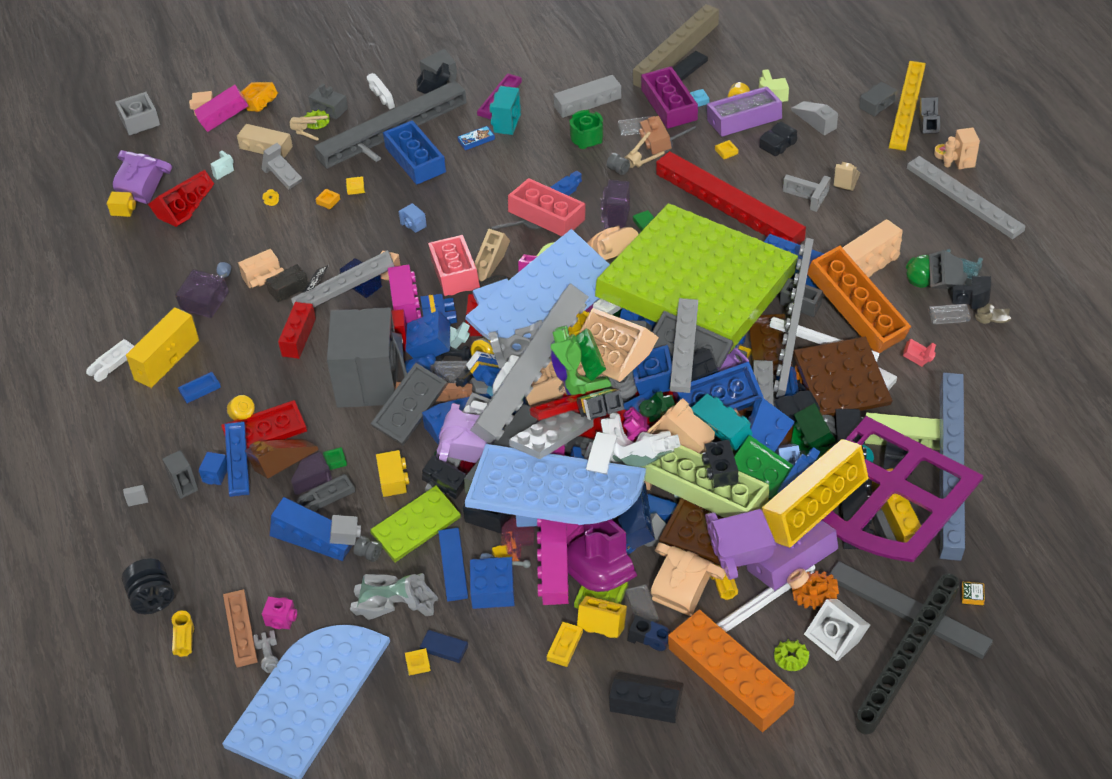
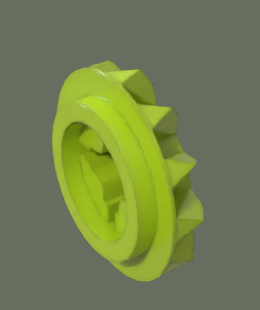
M319 109L317 111L312 110L311 113L307 112L306 116H304H328L327 119L316 120L317 123L307 124V128L310 129L323 128L330 121L329 114Z
M788 639L786 642H780L777 648H775L774 659L782 669L798 671L807 665L809 651H807L805 644H800L798 640L794 642ZM788 651L791 653L796 652L795 657L792 655L788 657Z

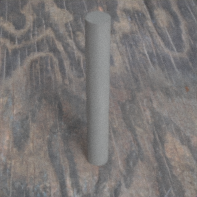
M361 142L357 143L363 149L362 151L375 162L381 160L380 156Z

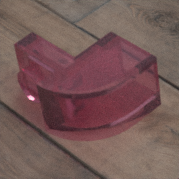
M516 518L508 520L503 525L501 533V546H506V553L511 555L512 561H520L521 546L533 545L535 533L534 526L517 527Z

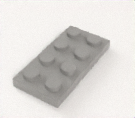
M573 411L555 415L533 424L531 427L510 438L509 446L541 459L592 428L593 419L589 420L587 417H581V414Z

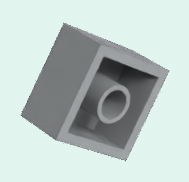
M147 92L115 102L119 117L129 135L137 134L160 125L156 109Z

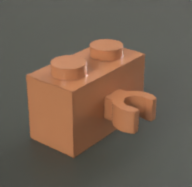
M653 116L640 122L641 129H639L641 139L647 132H650L644 143L653 155L672 148L670 136L659 116Z

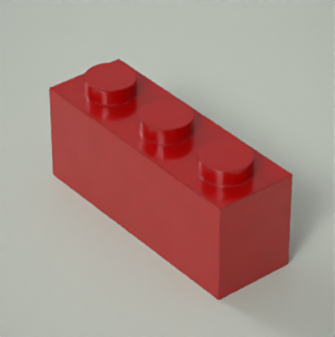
M294 303L278 341L282 357L300 359L316 320L313 304Z

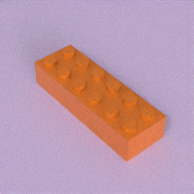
M841 246L812 260L807 275L823 291L861 337L866 336L873 351L881 353L905 339L911 325Z
M700 609L668 635L669 650L762 733L794 705L795 691Z

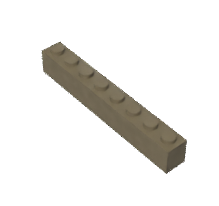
M705 4L633 69V85L641 88L642 74L670 66L673 67L719 25V9Z

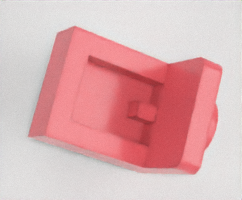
M910 339L906 343L903 356L923 367L927 362H931L934 359L936 344L931 343L926 348Z

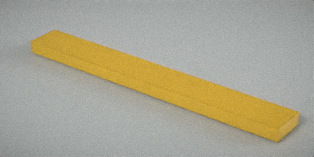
M909 61L890 139V149L906 151L926 63Z

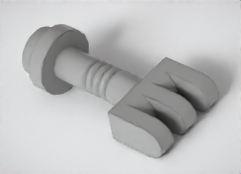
M274 630L270 631L269 638H267L266 632L261 633L262 640H259L257 634L253 635L256 650H263L264 659L261 661V667L267 673H271L278 664V659L272 655L271 646L277 645Z

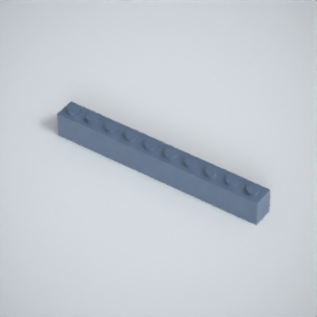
M943 373L940 383V454L964 465L963 374ZM941 468L940 499H944L961 479ZM965 501L940 530V559L959 561L962 559L965 550Z

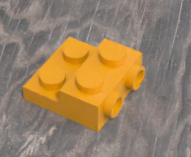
M252 82L241 91L248 104V107H246L247 111L255 112L261 111L278 94L273 82Z

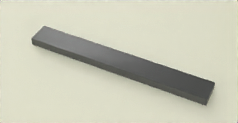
M838 561L829 574H832L833 578L837 579L839 586L913 623L924 605ZM944 616L934 632V635L982 660L993 643V639L947 616Z

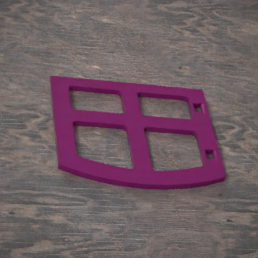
M866 416L845 440L862 445L870 435L874 434L908 451V454L892 471H887L865 459L868 479L878 483L880 486L849 521H844L833 511L825 516L822 521L836 530L838 538L861 550L894 560L914 562L983 480V475ZM859 434L862 438L856 443L853 439ZM921 461H927L961 479L944 499H940L905 480ZM893 494H898L932 512L929 518L906 543L889 540L862 531Z

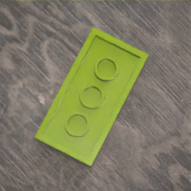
M434 486L370 529L373 537L382 544V548L391 559L397 562L438 534L439 530H444L460 519L461 514L441 490Z

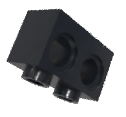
M723 440L706 443L705 452L702 453L703 465L708 466L706 468L708 481L712 480L714 488L739 484L738 467L730 441Z

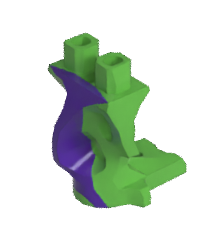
M567 325L555 328V331L552 332L554 341L551 344V359L557 377L564 384L566 395L585 394L588 391L612 386L607 376L597 377L591 381L578 373L577 368L582 356L578 340L574 334L569 335Z

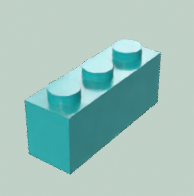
M706 394L691 408L695 416L713 429L715 436L722 441L729 440L734 450H737L749 435H753L750 429V422L744 416L739 417L730 406H724L717 397L713 398Z

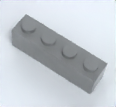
M613 75L555 93L554 107L561 117L564 118L578 111L588 110L621 99V85Z

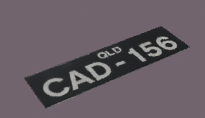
M329 265L316 270L302 293L315 288Z

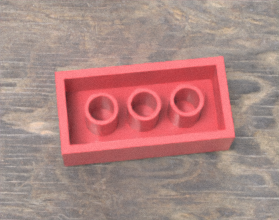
M530 178L508 195V212L560 236L566 234L570 229L574 230L585 220L586 203Z
M463 235L428 243L431 260L444 296L455 295L463 291H472L480 287L477 269Z

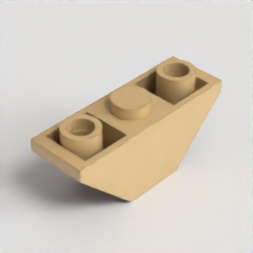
M842 162L841 165L836 164L834 186L853 191L860 176V172L856 170L857 167L846 162Z

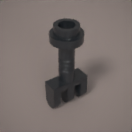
M463 346L462 350L450 349V351L435 358L436 361L443 362L445 356L461 357L462 361H468L472 357L471 348Z

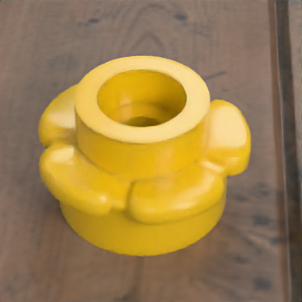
M269 189L263 194L262 199L266 205L274 206L279 201V194L273 189Z

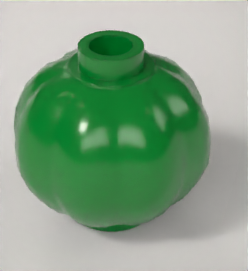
M929 255L911 258L906 265V275L909 283L920 288L929 286Z

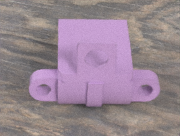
M452 403L451 410L447 413L439 434L440 440L436 457L438 458L439 456V460L444 462L447 461V457L477 463L481 458L485 444H488L470 431L480 415L463 413L459 410V404Z

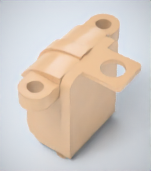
M619 226L611 227L594 235L587 244L604 260L610 261L616 259L638 236V232L632 227L621 229Z
M681 399L675 406L667 410L662 418L647 431L649 434L670 431L671 436L678 435L680 445L700 454L705 452V444L712 443L715 436L713 429L693 414L689 403L684 399Z
M658 543L655 552L666 557L652 585V600L691 616L709 577L712 576L723 580L726 573L724 569L714 565L711 561L699 557L696 553Z

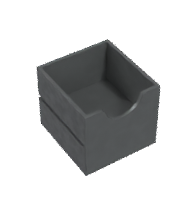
M391 308L331 311L327 363L337 408L385 405L396 390L399 353L390 335V332L395 333Z

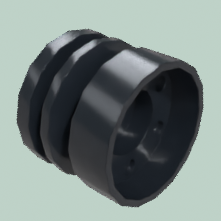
M141 559L132 563L124 570L121 579L130 606L136 613L144 615L153 614L163 610L173 601L174 592L164 564L158 559Z

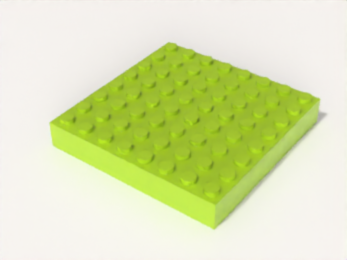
M668 203L597 278L595 296L658 323L664 311L677 316L679 298L698 300L696 325L732 340L734 344L730 350L731 352L781 291L788 278L794 275L798 255Z

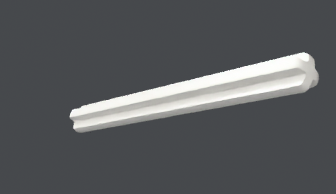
M772 317L770 327L788 333V330L785 329L786 321ZM800 325L797 328V337L820 345L844 341ZM872 350L875 360L877 362L879 353Z
M815 565L807 569L806 572L814 573ZM786 583L776 591L769 587L716 624L725 632L729 631L789 590L791 586Z

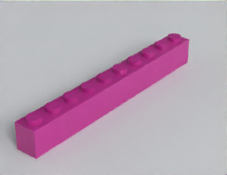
M565 444L550 454L565 456ZM537 518V526L541 527V531L537 532V542L541 544V549H537L538 561H541V566H538L537 570L538 579H542V584H538V597H542L543 605L569 604L567 523Z

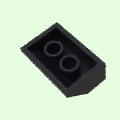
M618 672L613 680L609 696L610 712L676 723L684 683Z

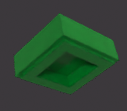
M342 447L323 452L328 471L347 466Z

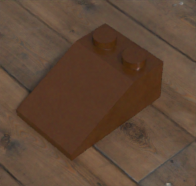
M304 439L257 441L252 443L245 452L254 471L268 479L319 449L316 445Z

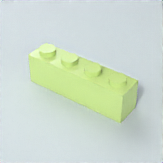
M866 413V416L933 450H940V419ZM874 434L870 435L865 441V444L886 445L887 443L886 440Z

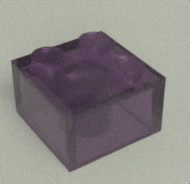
M609 180L608 186L604 187L603 197L605 198L601 199V209H603L601 222H604V229L619 226L621 229L626 227L630 211V182Z
M193 269L175 296L180 309L212 318L229 293L223 277Z

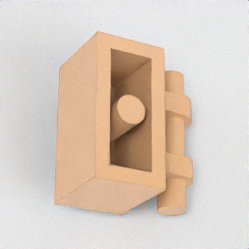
M974 128L956 130V136L948 138L945 144L946 153L943 157L945 167H950L953 161H955L958 169L975 167L980 140Z
M271 249L238 262L241 276L249 288L263 286L265 282L279 279V276L285 274L284 269L280 268L278 258Z

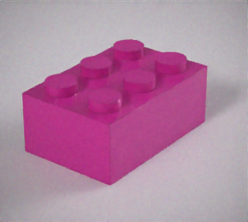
M409 265L389 267L388 275L393 309L404 310L407 329V323L421 318L420 310H416V308H420L418 297H414V295H418L416 284L412 285L413 282H416L414 271L410 272Z

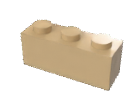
M246 124L237 135L240 149L264 154V150L278 143L281 146L280 155L285 158L293 147L290 134Z

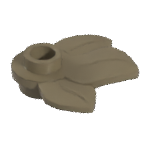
M987 304L977 310L975 319L983 324L990 323V321L1005 323L1011 320V317H1009L1010 309H994L992 304Z

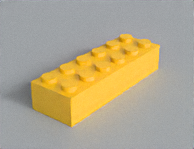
M841 439L762 507L776 543L789 548L792 547L869 478L861 445Z

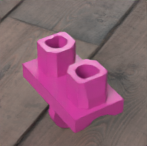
M631 407L624 413L626 420L623 426L628 430L627 438L634 441L635 437L638 439L640 433H647L651 428L647 425V418L642 416L634 407Z

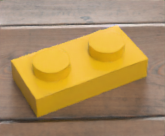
M562 622L547 654V661L568 667L582 636L583 628Z

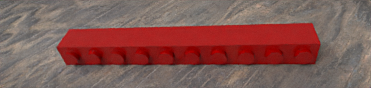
M669 151L656 161V175L764 236L768 237L769 234L796 244H801L805 240L806 226Z

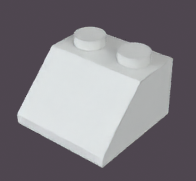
M826 599L804 635L836 661H839L860 642L870 624L840 600Z

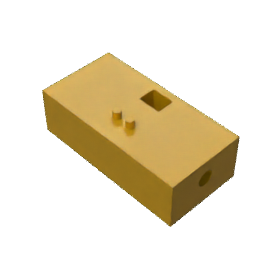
M174 307L126 354L135 381L152 388L199 341L191 314Z

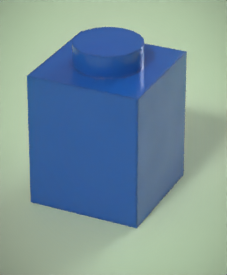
M212 452L206 453L199 468L202 482L216 485L222 484L227 473L226 455Z

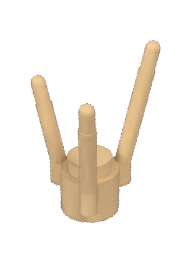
M328 116L292 117L290 128L296 130L297 134L318 141V137L303 130L307 128V124L317 123L316 120L327 119Z
M647 132L635 148L624 157L630 160V168L634 166L639 168L642 164L665 154L662 151L641 161L642 156L638 149L650 135V132Z

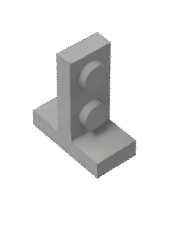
M275 143L264 150L262 170L265 173L271 171L289 190L302 182V177L280 155L281 146Z
M786 174L783 192L811 200L810 210L817 212L830 190L831 177L824 176L821 182L817 184Z

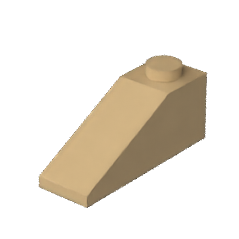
M492 229L487 231L474 263L480 282H487L505 255L510 240L504 233Z

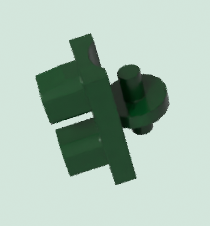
M662 391L656 392L649 400L641 402L639 405L640 414L649 418L650 423L655 422L668 409L675 406L673 396H663Z

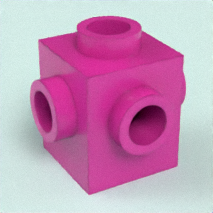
M268 596L262 612L265 626L290 630L292 622H295L297 618V609L294 607L293 600L284 597L275 598Z

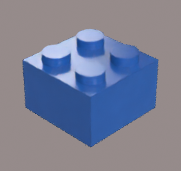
M439 310L407 323V353L412 358L424 357L427 354H433L436 357L450 351V322Z
M668 345L652 349L650 355L633 369L635 384L640 395L651 389L654 394L660 391L662 393L670 391L673 357Z
M512 557L470 560V594L473 609L515 606Z

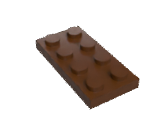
M785 314L760 315L748 330L752 363L754 360L773 361V375H776L778 364L782 365V360H779L781 349H785V345H782L785 332L771 328L770 321L772 317L786 321Z

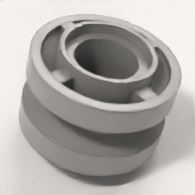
M633 370L620 382L609 378L612 385L610 386L611 389L620 390L622 398L631 397L638 390Z

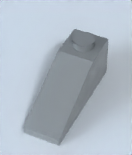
M803 101L791 108V111L823 135L837 129L838 113L828 105Z

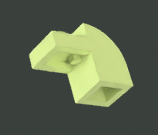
M769 69L762 70V77L759 78V88L767 86L782 102L788 101L789 87L786 79H772Z

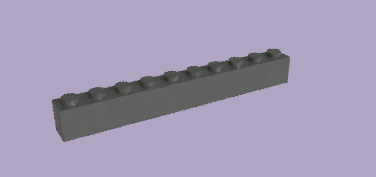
M453 81L314 145L316 158L326 169L363 152V149L357 145L359 142L370 149L384 142L383 132L412 120L419 126L466 104L465 89L456 81Z

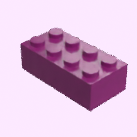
M672 66L641 75V90L667 129L698 120V104Z

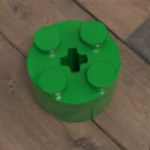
M581 110L572 115V119L569 121L570 138L574 144L578 145V148L586 149L603 142V118L598 112L590 113L589 110Z

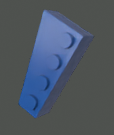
M764 398L755 400L752 414L748 419L751 424L752 437L773 452L776 451L794 424L792 419Z
M285 497L282 498L271 515V537L341 561L345 559L353 546L330 543L332 520Z

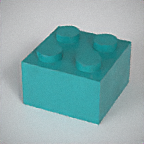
M500 86L498 92H495L494 101L490 104V113H492L491 125L493 126L494 133L513 135L521 116L519 88Z

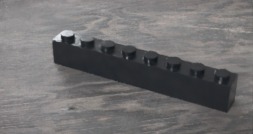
M836 409V444L841 439L845 440L864 419V417H860V409ZM858 434L853 441L857 443L862 436ZM862 444L861 446L863 450L864 459H866L867 450L866 448H863ZM869 479L840 503L841 518L844 521H849L870 497L867 496V492H869ZM871 519L862 531L874 535L873 529L869 528V524H872ZM843 541V549H859Z

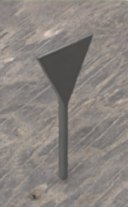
M390 332L399 353L405 378L407 371L403 359L402 334Z

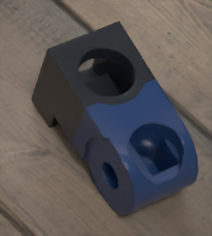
M636 615L629 629L627 641L634 644L637 641L647 646L649 645L655 650L663 651L667 647L668 635L671 631L665 626Z

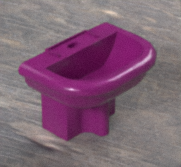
M611 519L594 524H584V536L574 540L567 547L568 573L588 590L595 592L609 591L637 577L632 560L626 553V532Z

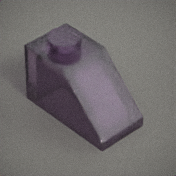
M318 452L301 460L291 479L295 496L332 480L329 466L322 454Z

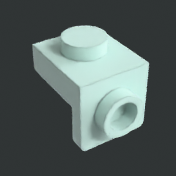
M223 150L219 152L221 158L211 163L213 176L217 180L234 171L232 157Z
M463 322L458 329L450 326L451 347L457 349L462 342L465 343L470 334L468 333L470 325Z

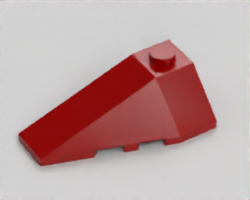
M203 170L161 194L148 205L158 219L177 227L190 219L192 213L200 205L199 203L214 185V182L206 170Z

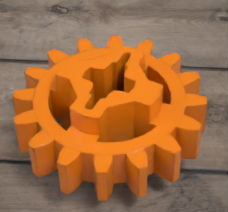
M815 571L814 574L807 572L809 578L806 583L797 589H792L794 601H797L798 605L804 604L806 609L809 606H812L813 609H816L817 606L822 607L826 599H837V594H839L837 579H834L832 574L827 576L825 571L822 574H819L818 571Z

